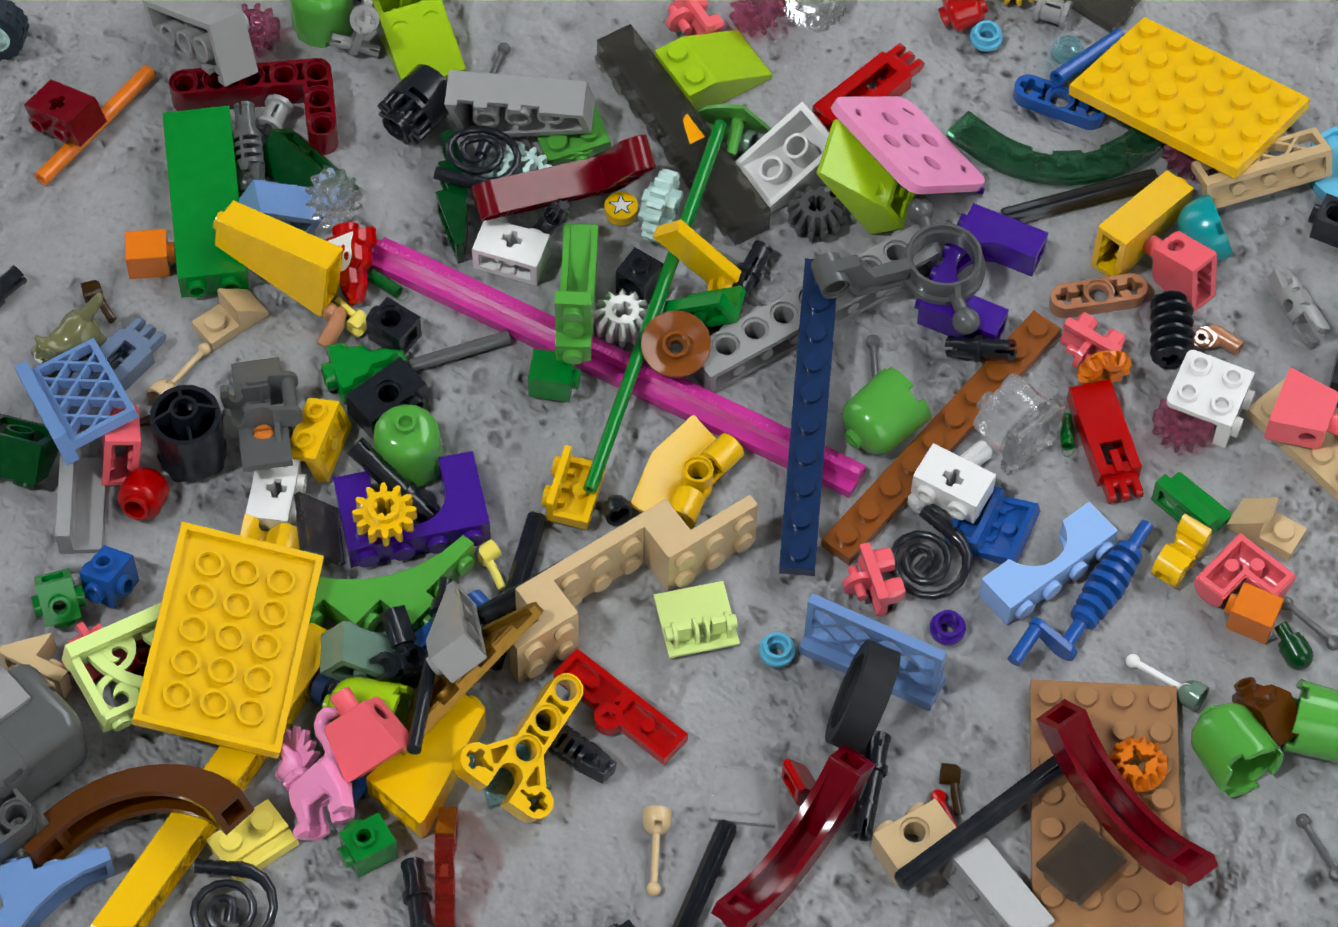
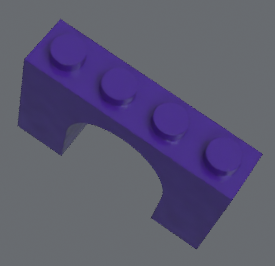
M973 203L968 214L962 213L957 222L958 226L965 228L976 237L981 246L985 262L998 263L1032 277L1045 253L1048 232ZM946 242L942 252L944 259L941 265H934L929 279L940 283L959 281L957 275L965 267L973 264L972 260L961 247ZM973 295L965 302L969 308L974 309L978 313L980 324L974 333L963 335L958 333L953 327L952 318L955 311L952 305H935L917 298L914 306L915 309L919 310L917 324L946 336L954 335L956 337L974 338L980 334L986 335L990 339L1001 338L1006 328L1009 309Z
M473 451L438 457L439 475L445 497L442 508L430 520L414 525L413 532L402 530L403 542L397 541L394 536L390 537L388 546L383 545L382 538L380 537L370 544L368 532L358 535L357 523L353 522L352 511L357 509L356 497L367 499L366 488H372L369 474L365 471L333 477L335 495L351 568L358 566L371 567L378 562L394 559L399 561L407 560L414 555L425 553L439 554L462 535L474 543V547L490 540V521Z

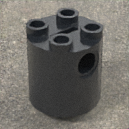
M178 385L164 391L155 399L150 410V426L157 448V458L162 469L169 474L171 480L178 483L200 481L219 474L224 468V461L227 457V441L224 437L221 408L215 396L205 388L195 385Z

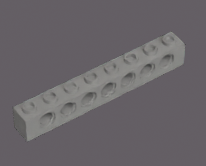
M914 224L905 230H897L889 239L878 245L873 244L866 247L857 256L870 267L891 262L892 260H899L912 236L920 229ZM931 243L922 247L913 258L916 269L924 277L930 275L932 268L938 261L939 252ZM803 285L793 291L783 292L775 301L765 306L754 308L747 316L738 320L737 323L723 325L719 331L710 335L711 350L705 364L697 372L693 373L703 388L716 393L798 347ZM903 285L856 297L848 291L844 295L837 297L834 327L904 290L906 286ZM749 337H758L759 339H751ZM728 352L730 355H723L721 353Z

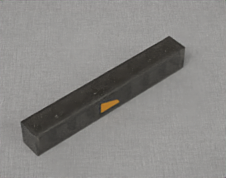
M631 24L597 39L595 62L599 70L609 75L617 94L623 95L626 98L634 117L637 119L641 118L646 125V130L651 140L654 142L658 141L669 164L676 165L681 172L684 184L687 188L691 189L711 134V129ZM721 144L700 205L705 212H711L716 219V224L721 234L728 236L736 246L770 229L771 209Z

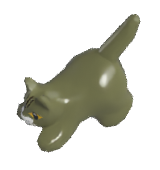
M96 293L83 309H74L65 314L60 325L49 336L40 337L35 335L36 345L32 347L31 355L38 363L42 364L81 343L87 342L93 337L99 347L107 341V338L101 333L98 322L94 318L102 305L103 293ZM93 352L86 355V357L89 358ZM56 370L47 376L56 378L60 371Z

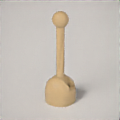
M206 342L199 344L198 352L171 380L159 379L154 382L146 391L150 401L154 403L155 399L164 391L176 387V384L203 356L211 353L210 344Z
M647 806L643 808L642 813L643 827L649 834L653 835L650 883L646 886L648 895L653 897L661 892V886L658 883L660 835L667 833L672 824V810L665 806Z

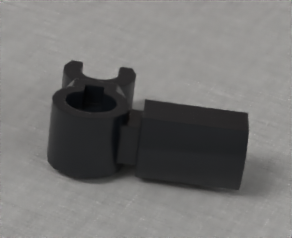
M405 605L392 607L381 612L379 615L391 649L395 648L396 652H380L369 659L370 664L380 663L384 667V673L377 676L376 680L388 681L395 676L408 678L422 670L425 650L414 643L416 636Z

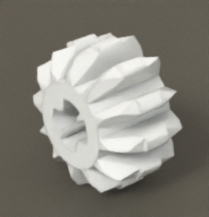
M623 288L617 296L608 291L606 300H598L594 313V324L598 338L606 337V342L611 344L615 341L619 342V346L622 349L628 341L635 345L648 309L647 301L639 300L637 292L627 296Z

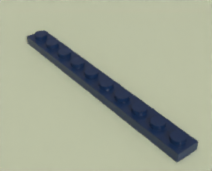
M805 258L779 574L815 576L837 298L827 299L822 296L811 269V263L814 259Z

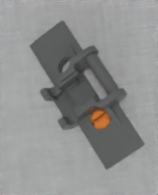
M279 357L231 364L234 396L229 394L227 385L220 386V399L225 408L222 411V419L228 436L238 439L240 442L243 472L293 466L288 427L298 425L303 420L302 410L298 407L297 374L292 371H281ZM282 403H283L282 406H272V405H275V404H282Z

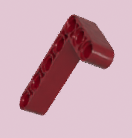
M322 58L256 63L258 73L226 87L218 81V74L213 73L209 75L202 68L179 70L169 78L173 107L177 111L229 106L231 110L237 102L240 104V108H242L241 101H251L255 104V107H265L267 96L273 94L287 98L292 104L304 103L308 143L322 155L331 154L338 147L332 68Z
M643 134L624 139L597 157L488 180L472 186L471 190L480 220L487 221L545 208L552 202H556L559 197L561 201L567 200V202H572L621 190L656 169V164L647 135Z

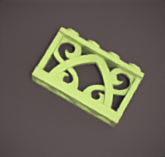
M161 603L64 646L62 661L68 672L72 673L97 718L103 733L112 729L116 732L121 731L132 724L143 677L126 670L131 666L135 658L136 641L143 639L151 646ZM123 649L127 653V657L117 666L115 663L120 660V657L113 656L112 652ZM90 663L104 675L97 685L94 684L84 664ZM112 681L117 683L113 692V699L118 694H125L129 700L118 707L108 705L103 699L104 688Z

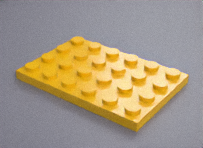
M1143 17L1069 85L1070 96L1235 180L1309 109L1311 99L1146 17Z
M181 522L131 725L278 759L324 556Z

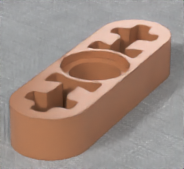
M1133 273L1062 283L1052 289L1049 308L1055 316L1060 318L1079 317L1083 312L1092 315L1137 308L1145 301L1148 285L1143 277ZM1131 287V289L1137 293L1135 295H1131V292L1129 290H1126V288ZM1094 290H1100L1108 298L1101 302L1094 301L1090 298L1089 293ZM1060 297H1065L1070 304L1065 305L1064 301L1060 300Z

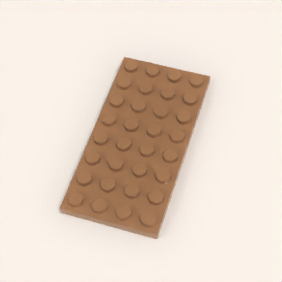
M1031 679L1029 685L1030 772L1053 756L1036 718L1063 699H1066L1087 710L1094 730L1108 756L1116 742L1124 741L1129 735L1131 738L1145 736L1148 741L1154 744L1159 743L1161 751L1167 755L1168 770L1165 779L1153 790L1135 793L1156 816L1181 835L1177 686ZM1133 753V760L1130 765H1137L1143 774L1144 765L1147 760H1140L1138 755ZM1065 775L1030 800L1031 892L1054 918L1055 921L1051 927H1184L1183 883L1176 881L1170 886L1128 854L1093 816Z

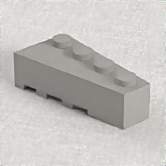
M143 0L151 31L172 47L179 46L184 56L189 60L197 58L203 63L201 64L202 70L209 75L213 73L218 74V81L226 87L258 73L248 32L250 25L243 10L215 0Z
M449 70L444 105L458 130L468 126H486L498 129L510 137L588 134L592 131L595 97L587 81ZM468 134V135H465V136H463V139H465V138L468 137V136L477 135V134Z

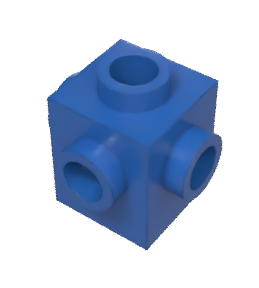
M103 545L92 559L84 564L79 572L85 598L93 603H100L114 609L132 592L133 588L140 581L134 556Z

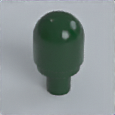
M1287 621L1277 625L1274 630L1281 639L1278 643L1279 652L1287 665L1294 670L1308 668L1313 661L1314 654L1305 637L1300 632L1293 633Z

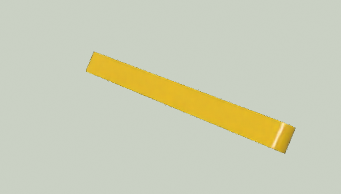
M309 623L286 724L287 730L310 699L311 686L316 676L320 673L321 634L328 630L314 623ZM220 745L203 769L230 780L244 792L268 756ZM171 813L93 920L90 927H147L206 845L205 839L214 834L217 827L191 815Z

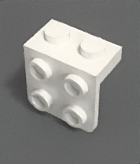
M1189 350L1167 396L1166 404L1170 408L1217 425L1212 444L1225 448L1230 436L1237 438L1244 418L1239 417L1241 410L1248 411L1255 396V391L1250 390L1255 372L1202 352Z

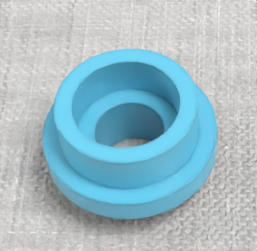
M980 21L970 32L971 44L980 51H994L1002 43V31L993 21Z
M773 632L762 639L759 645V656L770 667H784L794 659L795 645L786 634ZM780 649L783 651V654L776 655L771 653V650Z

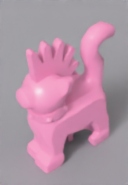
M323 707L317 713L314 721L315 736L322 744L325 752L324 756L317 762L315 761L319 757L320 751L314 750L317 742L310 740V730L303 729L301 732V727L295 725L293 726V731L285 729L280 751L282 758L278 763L275 777L283 783V786L289 793V801L296 814L298 823L293 830L295 839L319 841L330 834V827L324 810L325 806L328 807L331 821L334 824H345L352 820L355 815L352 783L347 784L344 780L324 732L325 726L339 715L335 707Z

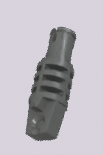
M241 101L242 108H240L238 102L233 105L236 131L233 134L237 178L242 192H245L253 179L264 180L265 177L262 134L256 129L255 104L251 101Z

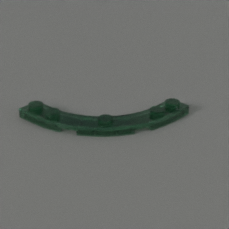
M970 111L966 112L947 130L946 136L970 156L1002 174L1032 183L1053 186L1087 185L1121 176L1147 162L1166 145L1132 127L1118 138L1102 144L1100 149L1083 153L1082 150H1053L1052 154L1032 151V146L1017 142L1003 135Z

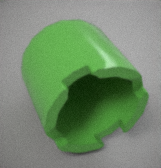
M290 0L292 27L296 31L298 39L309 46L326 48V43H330L332 32L350 37L354 32L349 21L350 13L354 8L353 0Z
M890 367L888 370L884 368L843 406L841 415L843 426L846 430L844 437L856 450L861 448L874 455H884L931 419L930 409L924 399L919 402L909 391L914 385L902 373L893 367Z
M403 404L392 407L384 412L375 424L373 449L410 484L414 482L419 487L428 482L434 483L439 477L438 457L444 456L441 433L436 419L428 410L417 405Z
M1300 679L1296 684V688L1301 689L1299 697H1293L1298 710L1292 733L1298 735L1280 747L1283 751L1338 763V690Z
M1231 702L1207 707L1201 712L1191 732V745L1194 752L1220 792L1225 791L1231 798L1244 795L1258 788L1259 785L1256 780L1267 771L1274 775L1283 763V752L1253 713L1244 705Z

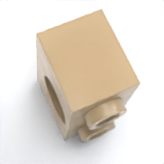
M936 798L926 804L919 802L909 808L902 818L894 822L893 820H887L875 829L872 837L871 851L892 881L897 884L894 875L899 869L955 829L956 826ZM913 834L919 836L922 840L920 842H910L905 836Z

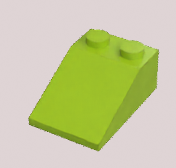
M738 30L683 36L656 49L654 53V75L685 115L688 114L690 118L694 117L695 112L699 108L722 104L772 79V73Z

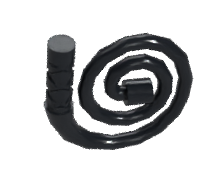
M468 126L455 131L447 139L445 147L448 161L458 170L465 173L437 166L433 178L438 181L471 188L488 180L515 175L520 169L522 155L518 144L508 134L486 126ZM477 134L468 136L460 142L458 152L462 160L473 164L486 160L491 145L496 150L497 157L488 166L470 167L462 164L455 157L452 150L454 143L465 135ZM491 136L504 140L511 148L514 156L512 166L498 177L486 178L477 176L491 173L500 167L504 160V149L499 141ZM479 142L475 156L468 155L466 147L471 143Z
M927 505L921 510L919 516L932 525L939 533L941 532L958 549L962 557V567L957 579L945 589L921 591L911 586L902 578L897 568L896 556L904 543L916 538L929 539L936 543L942 550L944 562L940 571L930 578L920 577L910 568V556L916 551H923L927 554L926 557L923 556L914 565L915 570L922 576H925L934 566L932 562L935 560V552L924 543L910 545L903 551L900 564L904 575L911 582L920 586L934 585L943 580L950 570L952 556L949 545L936 534L920 530L903 534L893 543L891 550L895 560V570L890 572L894 578H902L907 593L919 599L937 600L952 595L964 584L971 571L973 553L962 531L951 525L950 522Z
M195 859L194 873L239 876V878L251 879L259 883L266 892L269 903L267 919L262 927H272L275 924L278 911L277 892L268 874L253 864L244 861L228 862L226 860ZM232 879L215 880L202 887L192 900L190 908L193 927H203L200 923L198 911L200 903L206 895L218 888L226 887L241 892L249 904V913L246 920L236 927H251L258 914L257 901L252 891L241 881ZM215 895L206 904L204 916L209 927H226L216 922L213 916L214 907L221 902L228 903L224 910L223 922L238 924L240 908L237 907V902L232 895Z

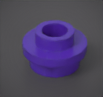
M944 610L932 618L929 630L936 642L942 645H954L963 639L966 624L957 612ZM947 626L952 628L953 632H945L941 628Z

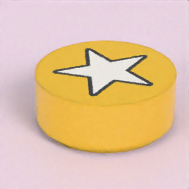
M628 192L612 193L605 200L604 213L606 219L617 226L631 224L638 216L637 199Z

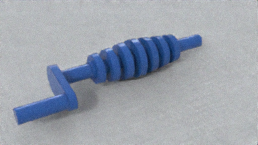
M1141 520L1128 541H1118L1114 549L1110 550L1104 560H1101L1096 566V569L1091 571L1087 578L1088 581L1085 582L1082 588V593L1079 594L1076 600L1077 605H1074L1070 612L1073 622L1063 636L1042 619L1033 617L1029 622V627L1008 656L1009 662L1015 666H1020L1038 638L1061 659L1073 661L1078 653L1074 645L1084 630L1094 629L1099 624V620H1102L1108 614V610H1111L1117 604V600H1120L1125 594V589L1129 586L1131 577L1134 575L1137 565L1143 557L1139 549L1152 531L1153 525L1147 520Z

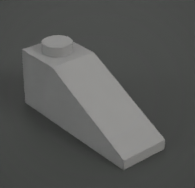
M454 580L446 587L426 639L428 651L426 660L428 665L438 676L444 674L451 683L457 681L487 658L476 604Z

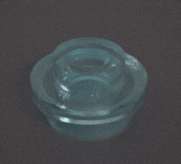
M1065 35L1054 42L1051 56L1056 63L1063 65L1084 51V48L1078 38Z

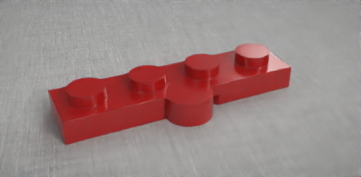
M578 648L553 672V678L563 673H570L577 676L581 681L583 695L580 701L594 711V726L599 733L613 735L620 731L663 765L688 741V733Z

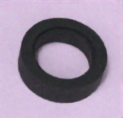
M869 639L861 645L846 672L834 701L825 733V741L839 748L847 745L859 754L863 752L876 731L890 699L900 666V652Z

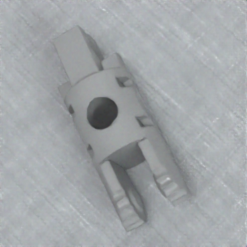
M1287 268L1274 269L1267 278L1276 295V300L1305 346L1312 349L1318 344L1320 339L1316 333L1324 335L1330 330V326L1302 282Z

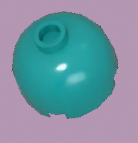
M1211 195L1201 196L1187 203L1180 211L1177 219L1179 231L1217 253V262L1234 256Z

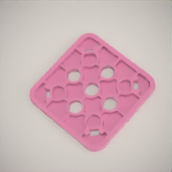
M899 96L838 97L832 104L831 110L834 115L894 179L908 191L915 194L977 192L985 183L983 175L908 99Z

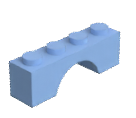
M1088 502L1062 521L1059 540L1063 552L1059 557L1048 564L1040 566H1026L1008 559L982 578L979 597L1006 625H1009L1017 618L1023 620L1034 610L1037 603L1043 599L1047 601L1052 599L1059 593L1062 585L1070 579L1073 581L1080 579L1092 563L1097 560H1104L1108 552L1114 549L1118 530Z

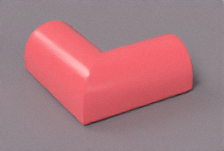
M1239 533L1195 578L1194 587L1204 601L1212 606L1219 607L1244 582L1283 598L1292 587L1297 575L1242 533Z

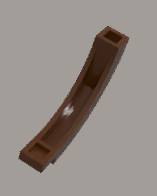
M180 764L145 765L112 773L92 781L57 802L43 814L49 824L22 848L30 856L37 868L50 860H63L73 850L98 832L136 816L164 812L191 815L209 822L225 835H228L254 811V808L238 786L214 772Z

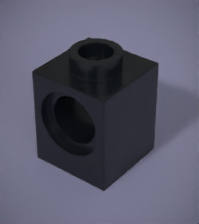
M1327 193L1322 204L1315 203L1308 222L1312 223L1313 227L1309 237L1338 248V197Z
M634 247L616 270V294L619 295L622 288L627 296L637 292L639 300H646L647 304H649L663 263Z
M386 297L379 306H374L366 317L368 339L382 348L403 350L405 355L422 336L420 316L389 297Z

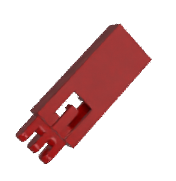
M899 43L887 53L883 51L817 101L812 107V112L830 131L833 120L838 119L831 110L832 104L838 97H900L911 88L912 77L923 69L925 63L921 59L914 61L915 54L911 51H907L904 54L906 47ZM881 75L886 77L883 80H877L876 89L873 87L869 89L867 87Z
M1111 379L1069 387L1066 400L1071 409V414L1097 487L1102 486L1107 503H1116L1115 490H1118L1121 501L1130 500L1128 487H1131L1135 498L1143 497V488L1139 479L1142 465ZM1107 444V447H1110L1113 444L1114 449L1109 450L1108 457L1112 460L1113 464L1107 465L1100 445Z

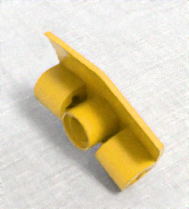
M695 415L690 416L651 453L632 497L631 506L643 513L666 499L690 530L693 529L706 498L712 493L713 485L743 458L744 450L734 437L726 433L721 434L718 438L714 437ZM693 477H701V478H703V479H699V480H698V479H693Z

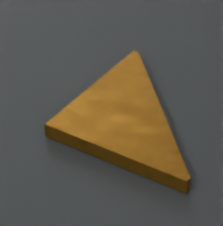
M536 601L481 627L487 658L457 681L451 683L444 674L440 676L436 674L424 736L542 615L544 610ZM418 687L403 723V726L409 733ZM405 749L404 751H402V752H400V753L404 756V755H406L408 752H407V750Z

